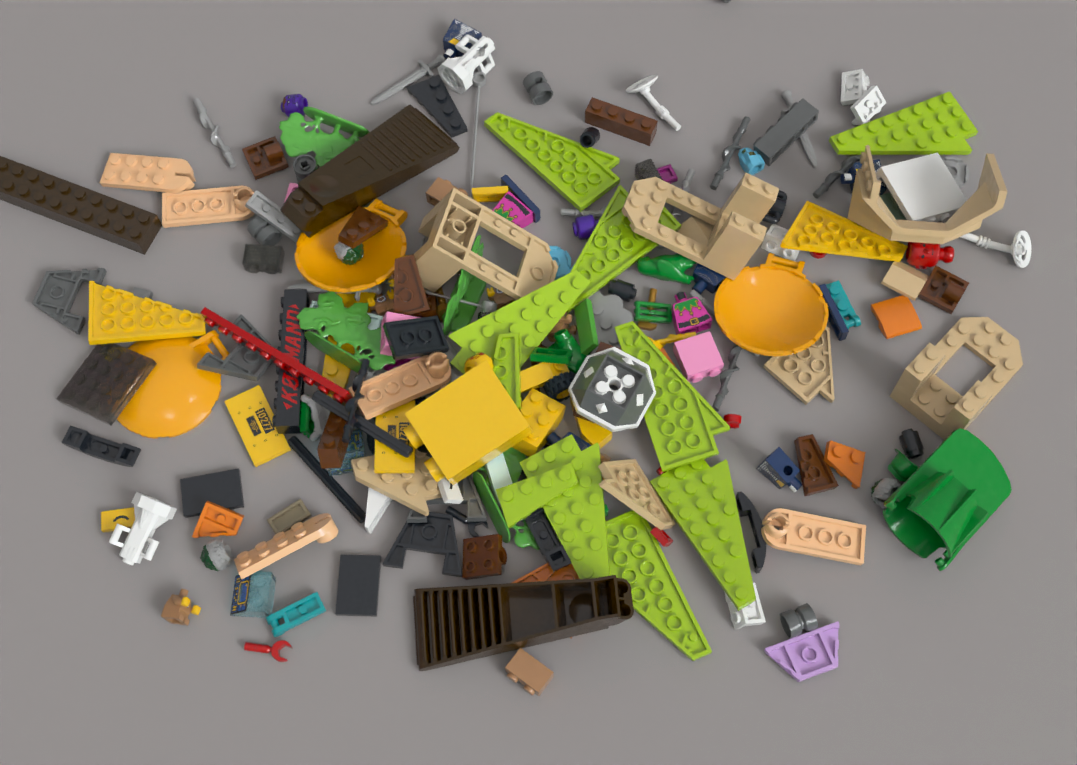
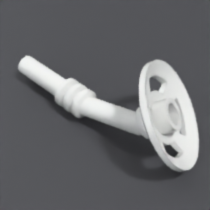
M657 74L648 76L626 89V93L640 92L662 120L667 121L676 131L681 128V125L669 114V111L663 105H660L649 92L650 86L658 78Z
M1024 230L1016 233L1011 246L971 233L960 237L976 243L977 246H984L985 249L991 248L1011 253L1019 268L1026 267L1031 258V240L1028 233Z

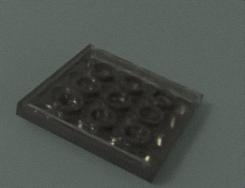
M115 343L97 344L56 399L62 404L112 426L157 363L149 357Z

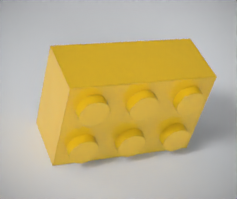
M532 388L522 401L521 409L519 410L530 425L533 433L512 446V448L527 456H532L541 451L547 443L546 439L556 430L563 420L566 406Z

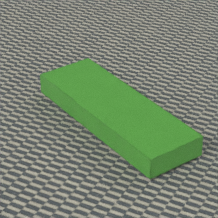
M586 298L574 308L581 354L588 355L599 346L592 302Z

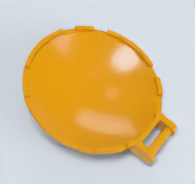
M377 198L368 207H363L388 220V226L362 243L364 245L363 258L354 265L344 264L342 260L337 258L334 246L338 244L340 232L355 211L323 228L311 238L302 232L296 243V253H294L299 272L312 285L332 292H356L382 283L394 274L395 258L403 257L406 254V236L400 226L407 219L408 213L404 210H397L388 206Z
M769 253L765 264L751 268L749 266L744 267L735 280L728 277L725 278L715 295L714 315L722 332L739 347L764 356H787L809 348L822 336L828 321V305L816 283L812 284L806 279V275L802 273L805 265L804 261L796 262Z
M212 330L199 339L180 337L137 341L127 348L112 367L107 382L108 403L119 423L131 432L153 439L179 436L201 424L212 412V407L219 399L222 375L197 369V364L207 352L213 354L208 347L212 342L222 355V360H225L230 354L219 339L217 331Z

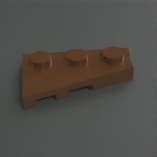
M358 206L340 232L338 241L354 249L388 226V220Z
M414 253L395 258L393 313L411 315L430 309Z
M806 435L794 440L804 496L837 488L839 485L829 465L824 461V455L814 435Z

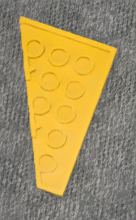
M806 201L780 245L781 248L896 262L901 261L908 247L898 241H890L843 216L809 201Z

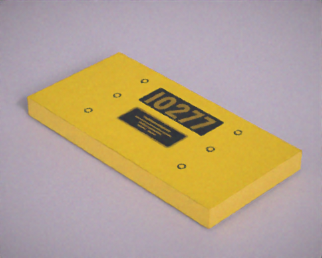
M260 385L224 401L255 467L291 451L284 434H278L276 427H273L272 419L274 414Z
M415 400L376 416V426L412 447L413 452L408 458H405L375 439L374 473H415V448L403 431L405 427L411 424L405 413L415 407Z

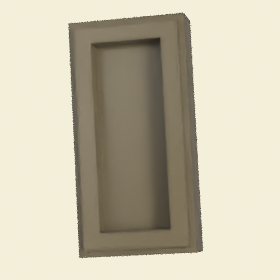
M299 499L267 519V522L274 533L277 534L290 530L294 524L303 522L312 515L303 501Z

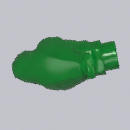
M678 253L660 255L652 259L646 256L638 259L637 270L640 274L663 281L689 285L691 281H694V277L684 272L687 269H691L697 262Z
M564 328L553 335L556 342L549 348L572 350L573 357L569 364L566 365L569 372H574L576 375L588 355L581 354L580 345L577 340L574 339L567 328Z

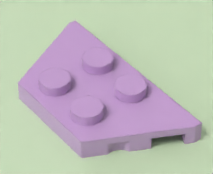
M837 621L767 647L764 651L797 682L836 669L838 667L839 622Z

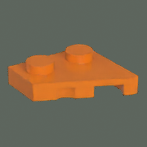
M831 440L826 443L824 461L830 467H833L841 477L845 476L852 483L851 486L854 489L860 487L866 452Z
M206 501L192 537L235 536L239 531L244 515Z

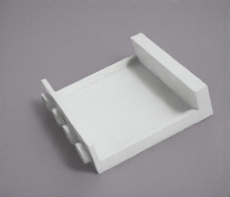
M938 153L882 166L876 172L877 180L884 181L905 218L910 221L946 222L967 201Z

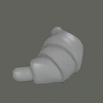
M303 394L300 399L308 404L312 412L311 418L314 421V432L310 435V440L314 442L323 434L330 411L313 401L311 396Z

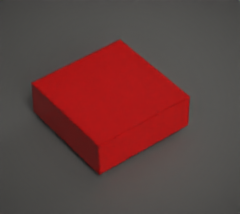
M654 527L650 531L663 547H669L673 543L671 537L664 530Z

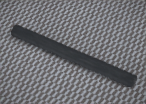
M319 390L314 392L312 396L313 401L345 421L348 420L349 414L344 405ZM355 413L354 416L358 420L354 424L355 427L405 458L412 454V447Z
M292 436L287 441L289 446L359 523H363L366 513L325 468H321L320 462L296 436Z

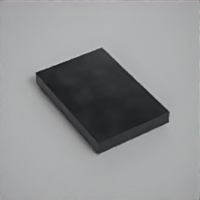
M438 316L386 322L383 324L394 360L425 356L434 352L445 353L449 350Z
M239 468L180 479L185 518L201 515L206 501L229 510L244 507Z
M340 555L336 616L377 617L381 556Z

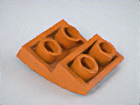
M904 295L871 304V311L879 321L878 327L886 339L922 329L921 322L912 303Z

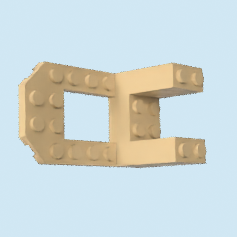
M745 173L723 207L719 208L657 177L633 182L621 211L631 222L630 227L633 232L735 280L764 240L767 227L760 225V222L775 203L779 188ZM665 202L714 225L707 246L658 223Z
M455 188L421 222L418 232L428 237V241L414 255L423 286L433 293L460 269H464L516 300L555 280L558 265L556 260H552L548 243ZM479 226L524 252L516 276L471 251Z
M989 317L960 318L935 346L929 342L905 368L889 397L945 440L958 428L966 430L1023 366L1019 340ZM963 345L993 368L982 382L978 380L964 396L960 395L936 376Z

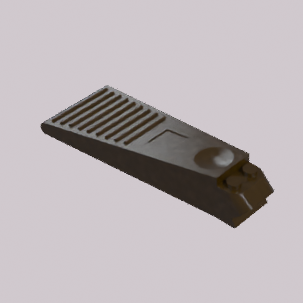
M410 104L298 182V188L290 193L280 211L306 236L311 238L323 228L355 211L358 206H364L454 155L460 147L422 112Z
M616 575L592 579L414 589L413 605L417 665H419V671H427L518 650L519 648L531 647L608 629L609 626L620 624L633 616L631 586L626 579L616 578Z

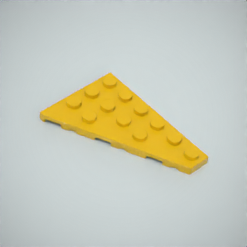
M89 281L88 342L90 345L203 336L206 334L205 318L201 314L191 313L185 309L182 311L160 301H153L147 297L140 298L134 296L131 292L114 289L108 285L105 287L96 284L95 281Z

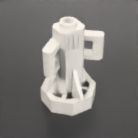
M466 34L455 45L456 49L464 53V55L456 58H447L437 68L441 79L451 90L460 94L464 93L473 84L472 78L476 67L478 72H483L486 75L495 66L491 56L495 47L493 41L488 37L482 36L477 40ZM468 42L473 44L470 49L465 47ZM486 59L487 64L483 67L482 62Z
M136 492L131 502L134 504L135 521L132 528L117 523L109 540V543L122 547L119 556L123 557L122 561L129 565H134V563L140 564L142 558L151 561L159 544V541L152 538L155 530L169 519L172 520L177 508ZM122 531L129 533L125 543L118 541Z

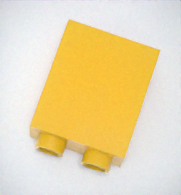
M486 360L407 411L405 415L411 424L403 429L415 449L425 444L432 455L424 464L435 481L439 482L446 477L452 485L457 484L533 433L530 425Z

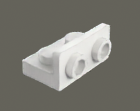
M863 69L842 73V106L854 104L867 91L870 81Z
M877 85L871 86L850 107L855 116V119L852 121L853 125H862L870 122V119L880 112L881 108L886 104Z
M776 224L770 226L761 246L762 249L792 261H796L800 251L780 247L788 230Z
M753 583L756 601L739 611L725 593V599L728 603L731 621L735 630L744 626L761 625L766 622L755 583Z

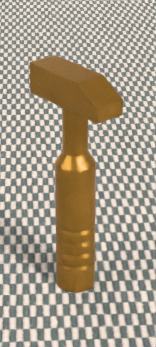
M650 289L648 302L656 301L657 289ZM639 321L638 327L651 331L656 329L657 324Z

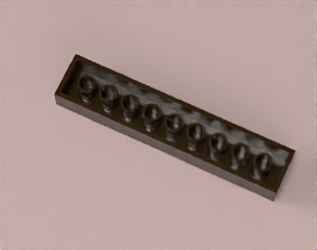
M0 156V200L144 255L162 227L157 214Z

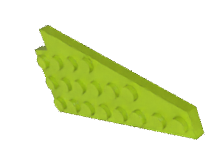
M949 91L833 135L829 138V143L837 155H861V152L865 151L866 145L870 146L871 155H930L934 153L939 155H969L972 149L966 139L976 136L978 130Z
M498 112L484 121V126L580 212L620 183V178L611 171L620 162V159L616 156L592 147L585 148L579 142Z
M621 185L615 191L570 271L571 273L577 270L590 283L566 311L567 313L659 245L632 231L630 227L631 222L621 211L628 196V192ZM663 207L658 223L677 232L681 229V224Z
M574 270L449 334L448 337L461 347L450 364L462 374H465L466 360L476 353L482 352L491 357L494 362V353L499 334L519 333L521 368L535 347L540 345L589 285L590 281L577 270Z
M633 321L615 326L614 328L622 351L648 364L650 367L656 395L648 407L644 419L662 472L718 455L719 451L713 436L730 431V426Z
M571 434L519 463L527 478L569 463L573 464L579 483L543 506V509L569 556L579 579L610 576L603 488L599 485L603 481L598 467L601 464L600 446L597 442L581 451Z
M703 459L668 470L652 479L650 483L663 504L739 611L756 601L728 461L725 459L710 468Z
M633 510L606 521L610 576L616 575V578H623L629 582L633 609L690 660L695 661L711 654L712 650L657 539L650 533L652 529L648 521Z

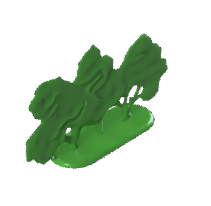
M304 107L303 111L314 121L306 122L300 113L294 112L290 114L288 120L279 122V128L282 131L280 139L285 145L287 154L290 157H298L313 151L316 153L314 158L316 164L320 167L350 147L355 141L360 140L358 137H364L369 133L366 128L359 124L313 107ZM320 123L334 127L333 133H324L320 129ZM309 125H310L311 127H313V125H315V127H314V129H313L312 131L306 132V131L304 130V129H305L306 127H308ZM342 130L352 134V136L346 139L338 131Z
M478 235L471 251L482 257L484 245L483 242L480 245L481 235ZM461 269V274L450 295L451 298L447 302L446 312L442 315L444 325L442 330L446 336L450 331L455 332L469 325L477 306L461 303L460 300L478 304L486 287L485 281L464 269Z
M328 291L318 295V308H304L296 316L299 319L301 329H315L318 331V334L312 331H307L304 334L306 339L315 348L357 373L362 363L359 359L365 358L370 360L369 366L374 370H381L386 364H395L396 360L393 359V356L380 354L381 327L374 330L368 329V325L371 322L370 315L367 314L368 303H354L349 308H344L342 298L335 292ZM322 326L326 327L324 331L321 330ZM328 335L333 336L337 344L331 343L324 337ZM344 343H349L354 346L355 354L351 355L340 347ZM365 349L372 350V352L365 355L364 353H362L360 355V352Z
M511 447L503 452L512 483H516L522 471L519 462L525 460L526 457L525 454ZM484 465L479 469L486 473V481L479 472L475 471L473 472L474 485L498 534L502 535L503 542L509 543L511 538L510 531L488 487L491 486ZM544 511V514H545V516H546V518H547V520H548V522H549V524H550V526H551V528H552L553 526L551 525V523H550V521H549V519H548V517H547V515H546V513H545V511ZM524 519L521 520L524 522V526H517L515 524L512 527L516 530L514 539L518 547L525 548L531 546L539 550ZM518 529H523L524 532L520 533Z

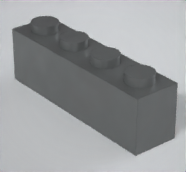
M803 98L799 102H795L787 114L781 115L778 122L774 126H770L766 134L754 142V151H757L765 164L770 166L818 120L819 110Z

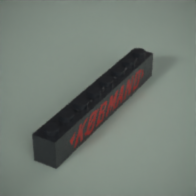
M285 289L284 297H281L283 313H280V324H282V330L278 332L281 346H278L277 350L306 366L307 339L304 334L308 330L300 328L299 319L296 316L304 308H309L310 297L307 289ZM276 365V373L279 376L278 381H275L277 398H274L276 415H273V427H276L278 434H301L302 401L300 398L304 394L305 382L302 380V377L298 376L296 378L288 372L289 369L285 367L281 369Z

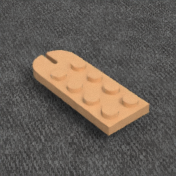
M110 153L99 183L102 187L178 193L191 190L195 185L193 182H196V179L193 175L192 167L184 159Z
M231 186L188 190L178 193H162V225L164 228L249 219L255 213L245 205L255 192L247 186Z
M434 352L363 381L360 393L365 395L364 399H359L357 407L363 417L369 420L440 389L443 384L447 385L451 379V366L447 355L441 352ZM349 387V393L354 398L355 392L352 387Z
M782 508L770 511L762 521V525H765L761 528L763 539L772 548L860 566L864 564L866 525Z
M328 513L319 514L303 523L298 522L290 530L279 532L273 536V539L267 542H260L254 549L238 554L237 558L234 559L237 571L241 579H244L315 540L318 543L331 541L338 535V528Z

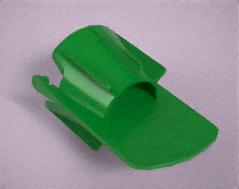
M958 428L884 502L883 505L887 508L883 510V516L888 527L900 542L919 557L927 558L938 548L946 549L943 553L945 559L943 560L942 557H939L935 560L937 569L942 571L1008 498L1012 491L1010 480L994 453L971 432Z

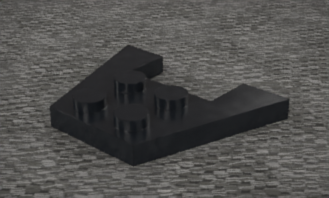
M429 512L427 522L407 523L406 521L382 564L385 567L403 569L406 550L445 555L442 574L462 577L453 516Z

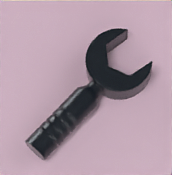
M451 506L446 509L445 513L452 515L464 524H468V530L472 537H479L475 532L476 526L483 524L488 529L487 521L467 522V516Z

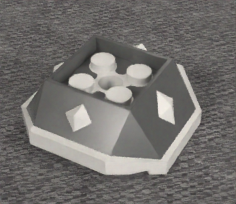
M616 347L588 355L568 388L576 412L611 432L637 428L656 395L649 365ZM609 385L617 386L618 390H612Z

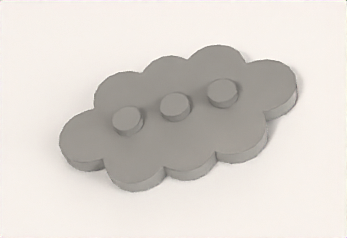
M597 291L588 299L592 302L598 344L601 341L621 348L614 327L633 321L632 313L624 309L623 301L619 296L607 295L603 297L602 293ZM574 313V315H573V321H574V325H575L576 328H577L576 317H575V313ZM598 346L590 353H596Z

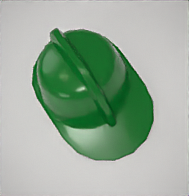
M894 449L897 454L888 465V470L898 480L906 482L919 467L899 450Z

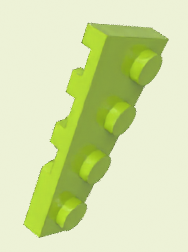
M519 333L499 334L494 353L493 371L518 409H521Z
M569 463L496 489L508 528L510 529L538 508L545 506L549 501L578 484L573 464Z

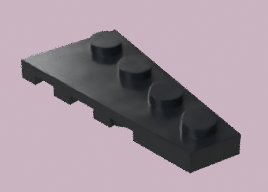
M440 75L407 87L408 92L417 99L420 105L427 109V112L438 121V124L451 138L468 132L467 126Z

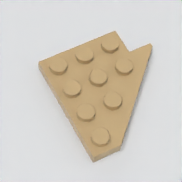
M826 326L822 336L809 348L792 355L773 356L764 364L763 368L805 405L818 393L830 403L834 401L829 327Z
M415 449V473H374L375 455L351 460V467L356 481L425 516L429 515L426 501L442 497L438 483L424 464L425 461L430 459L426 455L427 453H422Z
M636 459L607 461L598 466L604 478L599 484L601 488L660 530L670 529L676 525Z

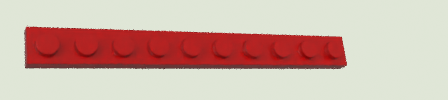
M206 307L200 312L205 318L204 322L210 327H218V331L225 336L229 334L237 343H245V346L252 352H260V356L268 361L272 359L279 368L283 369L285 367L289 369L288 372L296 378L298 376L302 377V380L310 386L316 385L319 391L326 395L328 393L331 394L332 398L340 404L346 403L349 399L353 398L349 391Z

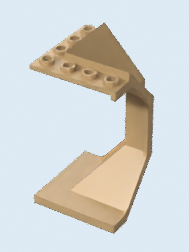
M866 145L865 151L861 152L860 156L861 169L856 171L847 219L890 241L945 244L979 229L983 219L1001 210L1005 203L1007 188L995 155L986 153L977 191L946 223L896 220L879 196L881 181L876 178L870 146Z

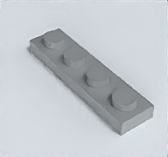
M256 190L245 206L297 243L302 231L280 211L281 207Z

